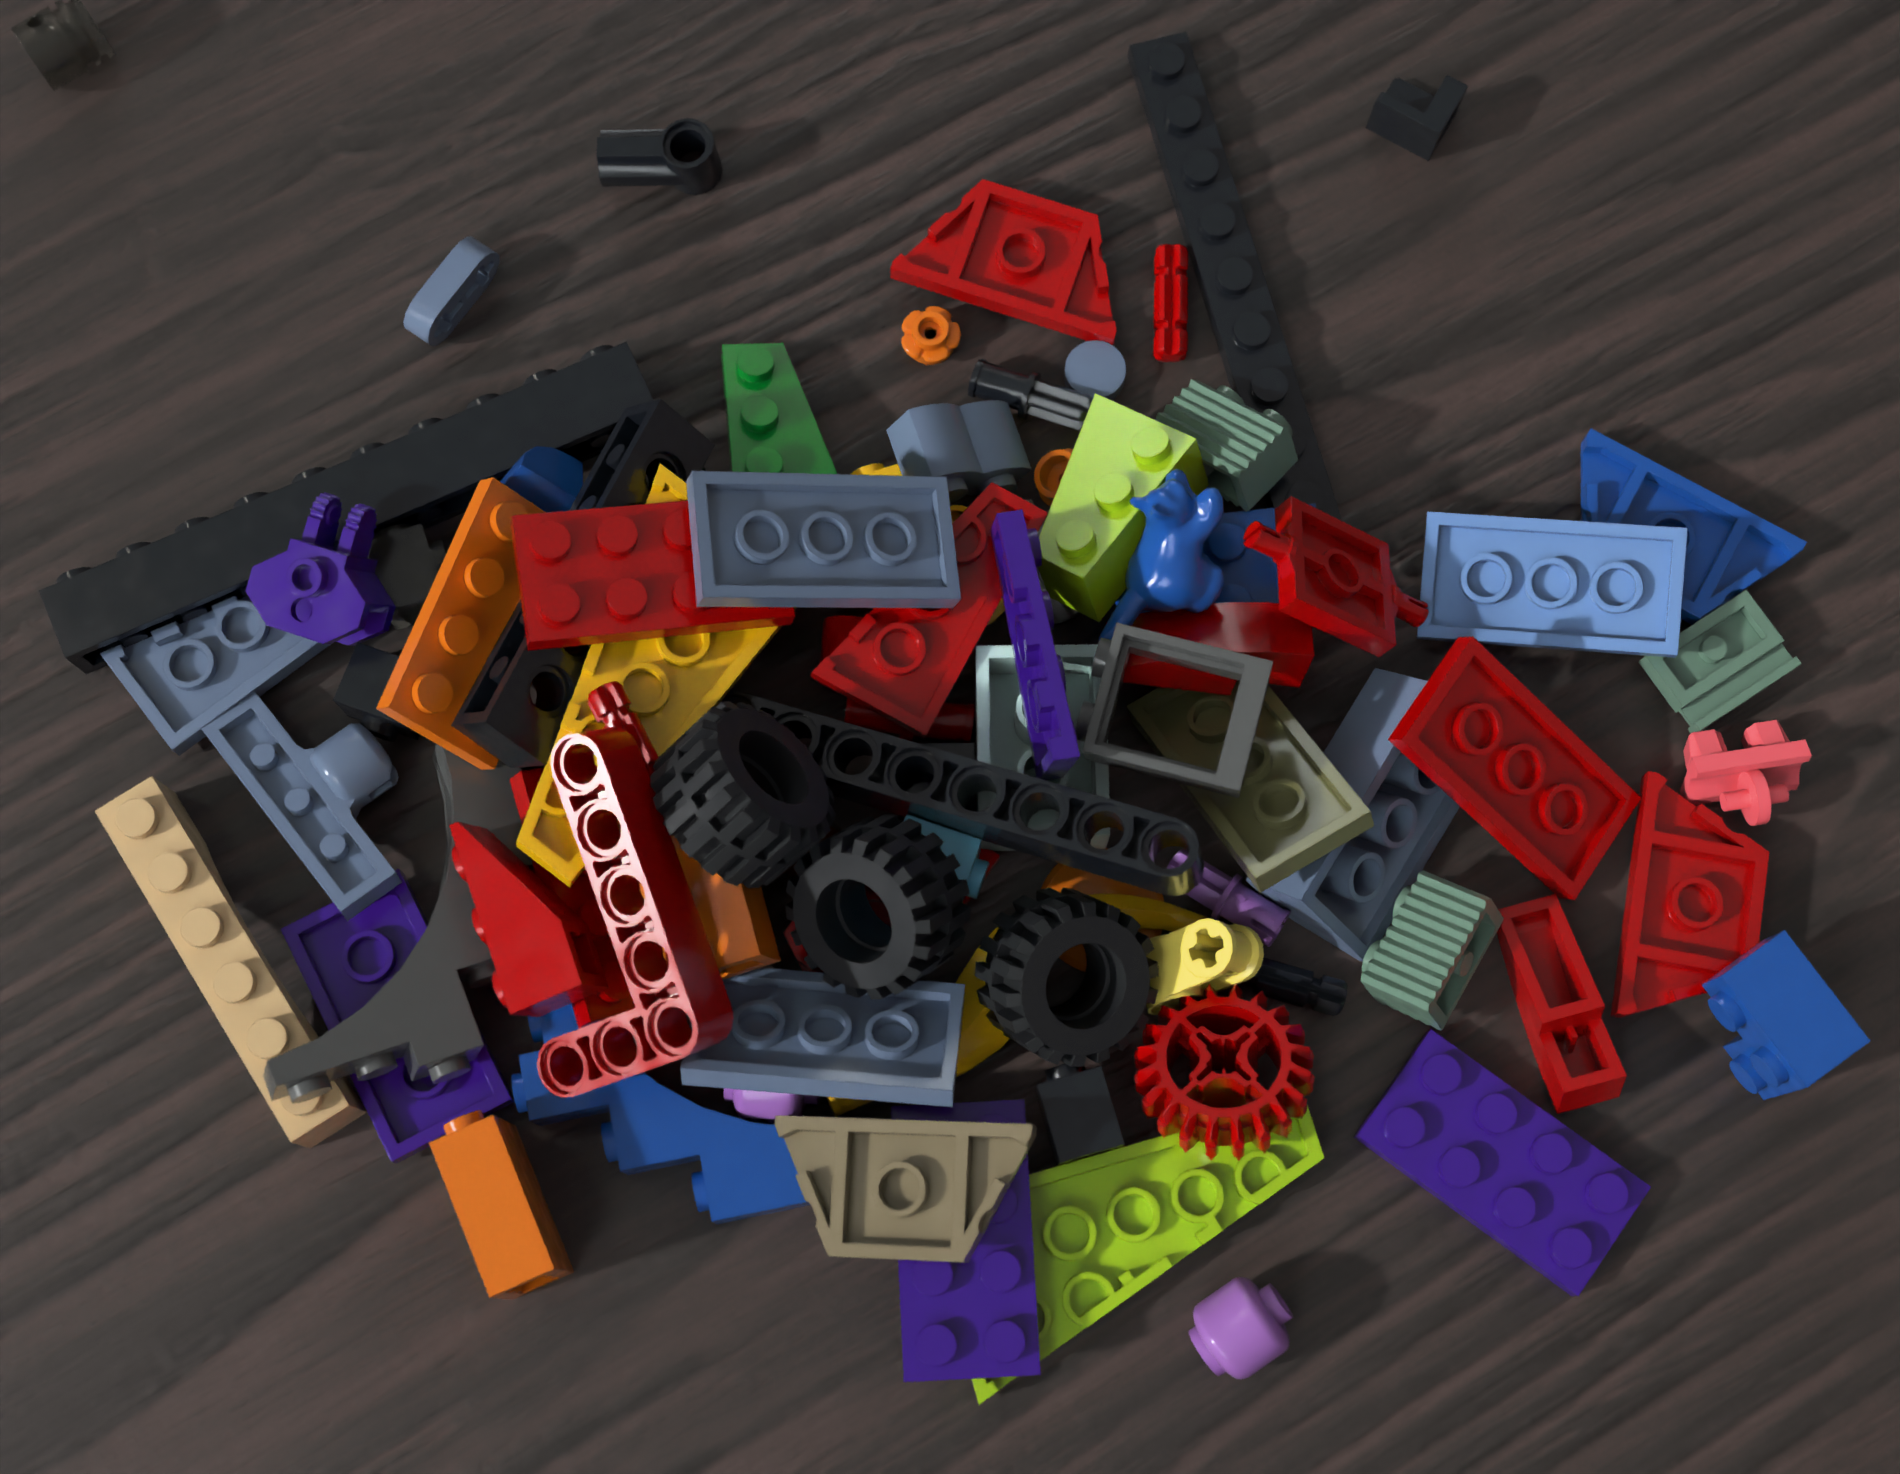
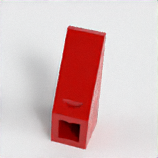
M458 821L449 825L456 845L452 848L453 863L460 877L468 883L475 908L472 910V922L479 938L488 945L495 971L492 973L493 988L500 1002L508 1008L509 1014L540 1017L609 988L589 925L490 830Z

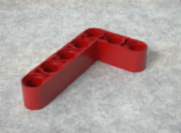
M617 727L566 735L556 743L551 754L552 776L635 1005L634 1009L552 1038L542 1046L537 1059L539 1077L543 1085L552 1094L562 1098L583 1094L680 1060L716 1045L727 1038L732 1030L734 1020L731 1002L671 835L663 824L665 821L663 815L656 810L653 797L656 794L650 786V777L639 746L632 735L626 730ZM594 753L597 757L598 769L595 765ZM617 818H618V820H619V822H620V825H621V830H622L621 833H620V831L618 830ZM640 883L644 888L645 899L641 894ZM663 948L668 955L669 965L664 958ZM686 1014L689 1016L691 1020L693 1030L687 1023ZM633 1036H634V1038H635V1040H636L637 1046L635 1045V1043H634V1041H633Z

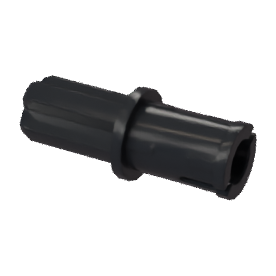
M979 359L976 363L968 387V396L984 400L1005 401L1008 403L1009 408L1018 410L1019 418L1026 419L1030 414L1076 430H1081L1092 403V398L1087 394L1041 380V373L1033 371L1029 376L989 363L985 359Z

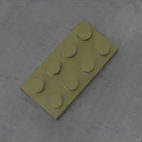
M1236 681L1230 696L1158 687L1126 707L1131 721L1157 756L1217 771L1240 681ZM1269 685L1239 798L1178 783L1260 893L1374 826L1369 808Z

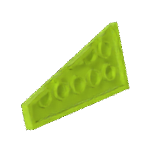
M1308 1105L1302 1119L1291 1118L1292 1132L1288 1135L1287 1139L1270 1132L1271 1144L1265 1153L1259 1150L1252 1142L1245 1143V1155L1239 1161L1231 1153V1146H1219V1153L1211 1161L1206 1156L1205 1143L1199 1141L1192 1149L1185 1153L1179 1145L1180 1132H1177L1166 1138L1162 1136L1029 1174L1040 1361L1323 1160L1324 1155ZM1018 1376L971 1379L978 1404L980 1405Z

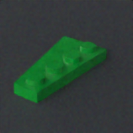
M784 343L722 344L721 360L730 471L837 474Z

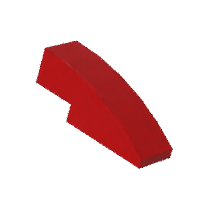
M1213 603L1207 610L1197 614L1183 609L1172 612L1152 611L1139 614L1132 624L1133 627L1273 661L1269 684L1299 688L1315 656L1312 626L1279 611V603ZM1130 654L1123 679L1124 683L1229 696L1237 681Z
M1556 894L1498 909L1504 918L1497 931L1502 955L1531 1048L1556 1113L1560 1114L1618 1098L1627 1075L1601 1018L1605 1008L1604 1002Z

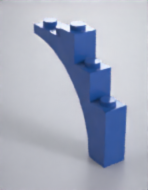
M572 1004L540 1017L528 1016L529 1028L534 1043L543 1041L545 1044L552 1038L578 1029ZM539 1051L518 1055L521 1072L512 1074L511 1081L514 1101L519 1113L528 1111L529 1121L542 1126L610 1112L611 1121L601 1123L605 1155L608 1162L618 1161L620 1171L627 1175L700 1160L702 1171L691 1173L693 1192L698 1212L710 1211L711 1222L718 1225L811 1205L804 1199L795 1177L798 1172L785 1140L779 1137L775 1125L753 1123L703 1108L660 1085L645 1072L574 1097L562 1098L552 1094L543 1085L537 1069Z

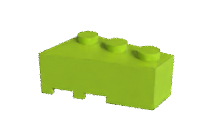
M1095 393L1039 535L1042 565L1038 569L1050 598L1097 622L1101 621L1127 588L1125 578L1128 562L1140 541L1146 524L1145 514L1132 506L1130 499L1132 497L1146 496L1151 490L1159 488L1165 483L1166 475L1175 469H1180L1186 474L1189 486L1197 496L1209 486L1196 438Z

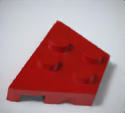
M982 179L962 197L961 204L957 209L943 214L928 228V236L906 256L902 253L898 255L890 267L891 279L1079 339L1104 341L1113 346L1115 343L1117 330L1112 317L1108 293V274L1106 263L1103 262L1101 231L1098 215Z
M1648 771L1641 778L1639 793L1641 800L1638 803L1611 1008V1016L1618 1018L1706 994L1707 992L1702 984L1756 946L1760 938L1770 852L1744 833L1739 834L1731 831L1725 825L1723 818L1702 803L1695 806L1666 785L1668 779L1652 771Z

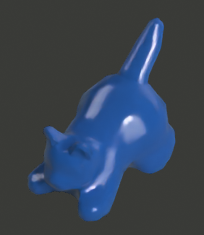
M1175 469L1166 475L1165 483L1159 488L1151 490L1146 496L1132 497L1130 499V504L1145 514L1146 524L1140 541L1128 562L1125 578L1127 591L1105 625L1099 640L1100 638L1112 640L1116 622L1132 626L1143 610L1172 612L1183 609L1197 614L1207 610L1219 597L1224 586L1222 569L1212 563L1208 556L1203 553L1205 540L1216 529L1224 512L1223 497L1219 489L1207 488L1197 496L1190 488L1186 474L1180 469Z

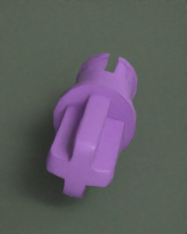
M1183 849L1179 850L1169 862L1167 869L1178 867L1184 863L1189 852ZM1204 861V872L1200 882L1186 895L1211 909V918L1218 920L1222 916L1233 924L1250 927L1259 935L1263 944L1270 947L1284 926L1282 923L1287 921L1291 911L1286 908L1283 909L1242 884L1243 876L1237 873L1232 878Z

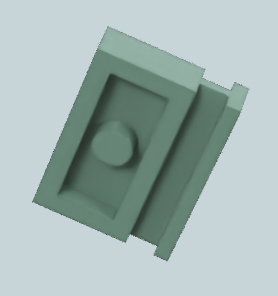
M1747 590L1679 633L1678 656L1675 658L1644 656L1639 661L1641 667L1675 713L1680 712L1689 724L1688 730L1690 733L1704 730L1795 670L1802 663L1797 656L1792 658L1782 644L1785 640Z

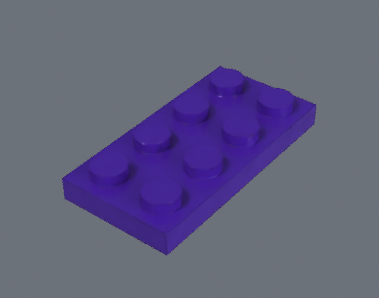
M400 869L395 870L402 883L349 921L344 918L332 902L281 928V932L328 1030H331L363 1008L401 969L427 929L429 923L405 874ZM478 1024L477 1027L484 1046L476 1059L469 1062L471 1070L457 1078L433 1084L429 1075L411 1081L403 1057L396 1059L397 1068L369 1080L359 1081L356 1073L350 1074L391 1162L397 1164L430 1147L429 1142L446 1135L443 1126L457 1117L481 1110L485 1118L515 1102Z
M1432 1029L1427 1031L1354 1135V1138L1571 1296L1580 1295L1651 1188L1647 1183Z
M1025 1099L953 1103V1107L931 1105L891 1106V1118L898 1120L1026 1124ZM1027 1153L969 1263L898 1260L904 1382L1041 1375Z

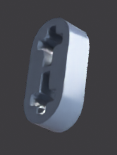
M472 236L462 239L451 250L409 304L403 321L404 328L431 346H436L443 342L493 280L500 262L499 255Z

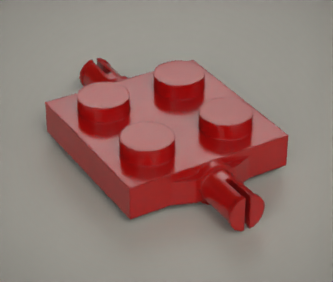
M1290 496L1275 508L1276 531L1259 521H1254L1244 533L1243 540L1245 542L1243 544L1245 547L1252 548L1272 558L1273 562L1277 564L1279 611L1377 657L1382 656L1397 645L1395 617L1409 623L1412 627H1418L1424 623L1428 616L1429 610L1425 609L1428 607L1426 602L1401 592V589L1396 586V581L1390 569L1388 543L1293 496Z

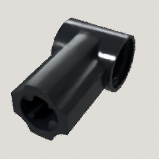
M685 118L676 120L668 125L666 129L601 130L600 136L597 137L596 157L599 180L603 187L675 186L685 194L699 195L713 189L721 179L723 169L713 134L706 124L697 119ZM689 152H703L702 156L694 162H680V159Z

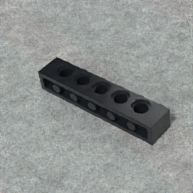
M662 399L627 407L619 418L570 510L646 504L660 463L686 482L691 471H706L704 465L715 445ZM646 475H647L648 480H649V487H648L647 482H646ZM520 599L451 726L510 768L545 766L591 645L528 651ZM531 683L534 684L537 693L535 705L530 696Z

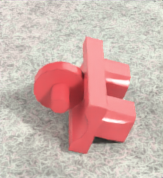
M1778 720L1757 722L1745 728L1741 739L1744 749L1733 751L1727 750L1721 732L1715 729L1691 733L1683 750L1687 772L1680 788L1681 796L1694 805L1720 802L1724 812L1741 809L1746 822L1750 826L1767 824L1771 817L1772 804L1789 801V791L1797 790L1799 786L1801 765L1804 762H1809L1812 756L1806 739L1790 742Z

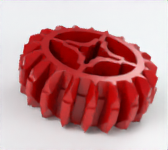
M1209 983L1204 990V1000L1196 1001L1192 996L1180 997V1011L1162 1005L1158 1012L1159 1025L1146 1024L1142 1033L1145 1046H1140L1135 1051V1067L1139 1071L1134 1076L1136 1092L1139 1095L1145 1096L1142 1099V1110L1147 1118L1159 1117L1157 1126L1158 1132L1162 1134V1137L1166 1138L1180 1132L1179 1145L1185 1153L1192 1149L1198 1141L1205 1143L1206 1156L1211 1161L1219 1153V1146H1231V1153L1239 1161L1245 1155V1143L1252 1142L1259 1150L1265 1153L1271 1144L1270 1132L1287 1139L1288 1135L1292 1132L1291 1118H1303L1307 1111V1099L1304 1096H1309L1314 1090V1075L1309 1071L1313 1068L1314 1055L1310 1047L1303 1046L1305 1044V1031L1301 1024L1288 1025L1289 1012L1286 1010L1285 1005L1267 1011V997L1263 991H1260L1250 1001L1242 999V990L1237 983L1229 991V997H1217L1216 990ZM1181 1053L1190 1059V1068L1193 1070L1189 1074V1084L1182 1090L1177 1087L1170 1075L1172 1066ZM1264 1053L1271 1058L1278 1071L1277 1078L1268 1090L1259 1084V1074L1255 1072L1258 1068V1059ZM1222 1069V1074L1215 1073L1214 1071ZM1226 1069H1232L1234 1072L1226 1074L1225 1071Z

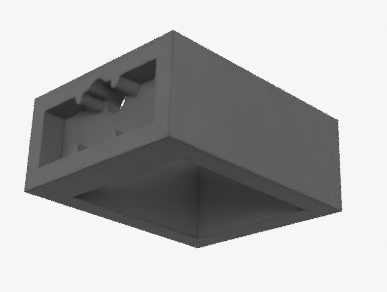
M1116 622L1112 640L1100 638L1091 671V676L1101 678L1095 703L1083 702L1076 725L1077 740L1084 742L1082 752L1085 759L1239 798L1272 672L1273 661ZM1130 654L1240 681L1217 771L1107 743Z

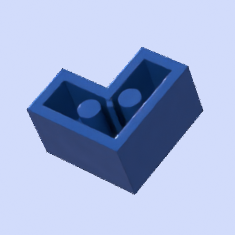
M1785 930L1764 939L1702 984L1711 997L1708 999V1005L1715 1018L1727 1030L1731 1032L1737 1031L1739 1034L1723 1046L1732 1058L1729 1066L1733 1075L1747 1091L1752 1094L1758 1092L1763 1100L1808 1088L1870 1042L1864 1031Z

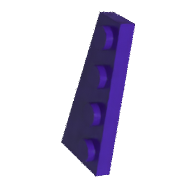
M1023 509L997 513L990 532L1036 778L1043 780L1063 778L1079 759L1080 753L1076 730L1071 719L1066 697L1064 666L1060 655H1056L1051 630L1054 629L1052 603L1048 591L1042 592L1036 569V567H1041L1042 565L1040 540L1036 528L1027 529Z

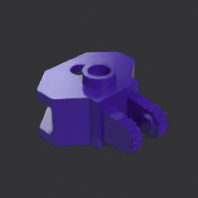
M324 492V494L320 493V496H316V500L312 502L311 513L307 518L302 540L290 538L287 551L252 566L246 593L267 626L322 644L338 642L347 646H356L357 642H365L389 631L396 607L375 574L378 560L368 557L374 537V529L378 521L376 519L377 513H375L376 509L361 503L359 505L355 504V507L351 508L345 520L346 525L343 527L338 548L334 547L339 527V518L343 510L341 508L342 502H340L341 498Z

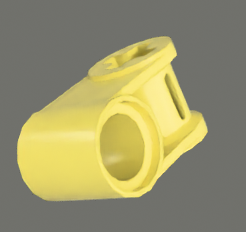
M1206 918L1197 920L1169 934L1150 938L1154 949L1146 957L1158 962L1159 976L1150 979V987L1158 990L1155 1004L1146 1003L1147 1011L1149 1014L1158 1015L1162 1005L1180 1011V997L1192 996L1196 1001L1203 1000L1204 990L1209 983L1216 992H1220L1234 986L1236 983L1246 982L1254 977L1261 968L1264 957L1263 943L1259 935L1247 926L1239 924L1226 925L1222 921Z

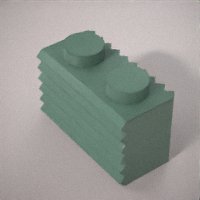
M1191 379L1188 388H1182L1180 396H1174L1172 404H1166L1164 412H1158L1155 419L1197 439L1209 482L1207 488L1219 489L1222 497L1227 502L1232 501L1236 507L1241 506L1245 512L1249 511L1298 461L1292 440L1293 431L1286 419L1272 409H1265L1262 413L1245 405L1242 398L1234 390L1224 385L1214 389L1196 379Z
M1422 870L1418 873L1417 881L1412 886H1406L1399 893L1393 908L1392 926L1387 928L1386 937L1375 941L1368 948L1362 962L1361 982L1380 1004L1387 1005L1393 1010H1398L1404 1015H1409L1415 1020H1420L1426 1025H1431L1437 1030H1443L1504 918L1491 898Z

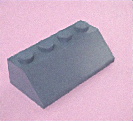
M1378 668L1373 670L1323 752L1369 808L1374 826L1261 893L1248 877L1246 879L1260 895L1283 909L1290 910L1289 919L1363 962L1364 956L1371 944L1381 940L1393 920V908L1399 893L1406 886H1412L1416 882L1418 873L1423 870L1460 807L1388 740L1427 681Z

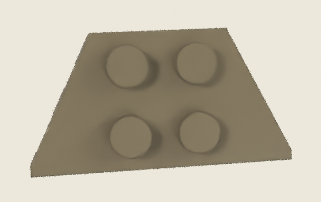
M775 1115V1128L779 1137L785 1140L798 1172L795 1177L805 1201L812 1206L817 1218L815 1226L826 1253L830 1257L969 1263L1032 1146L1037 1132V1126L1033 1124Z

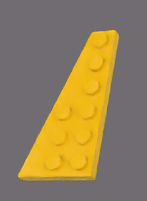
M660 463L646 504L688 501L686 482ZM782 626L591 644L552 750L556 743L566 735L603 729L605 726L604 722L597 723L588 705L589 693L606 683L618 681L622 684L631 702L629 705L630 709H628L629 712L637 713L658 756H661L713 706H718ZM594 753V761L598 769L597 757ZM550 754L518 835L516 847L568 887H571L585 870V865L552 776ZM617 818V826L619 828L620 822Z

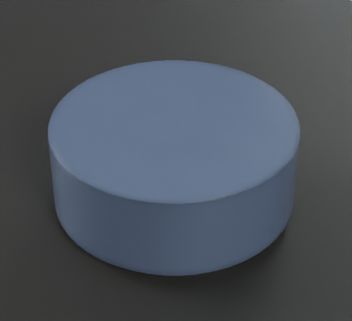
M1098 340L1083 342L1077 345L1066 359L1064 369L1066 388L1089 395L1092 400L1095 393L1113 400L1119 395L1124 385L1126 375L1125 360L1119 350L1107 342Z

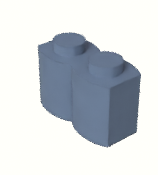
M986 400L961 406L949 403L919 406L908 409L886 429L902 476L947 477L950 503L956 502L966 495H980L991 482L1013 493L1017 489L1016 482L1032 470L1009 405L1005 401Z

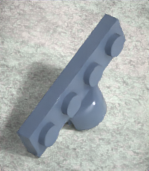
M254 692L201 728L347 921L402 883L395 870L359 826L356 819L363 807L395 786L399 778L389 755L366 727L360 723H350L317 747L303 749L296 745L261 698Z

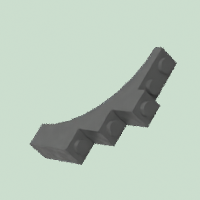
M438 744L435 745L432 758L444 800L446 854L439 898L427 929L401 969L363 1008L318 1039L267 1060L263 1077L272 1101L288 1095L292 1103L314 1099L332 1089L330 1081L356 1073L359 1081L384 1075L398 1067L396 1059L401 1057L404 1059L411 1081L430 1075L433 1084L457 1078L471 1070L469 1062L476 1059L484 1043L461 982L467 981L470 988L491 984L492 973L495 971L488 945L479 938L472 922V910L475 908L468 883L460 877L453 863L452 848L456 845L449 825L458 821L487 828L535 873L531 858L516 847V841L522 824L509 779L521 771V767L510 768L499 760L495 769L481 770Z

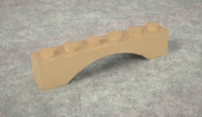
M151 776L95 810L96 815L290 1142L312 1148L367 1113L346 1076L330 1081L332 1089L329 1092L308 1101L292 1103L289 1095L274 1101L271 1100L263 1077L267 1060L318 1039L319 1036L295 1004L253 938L218 873L204 839L177 794Z

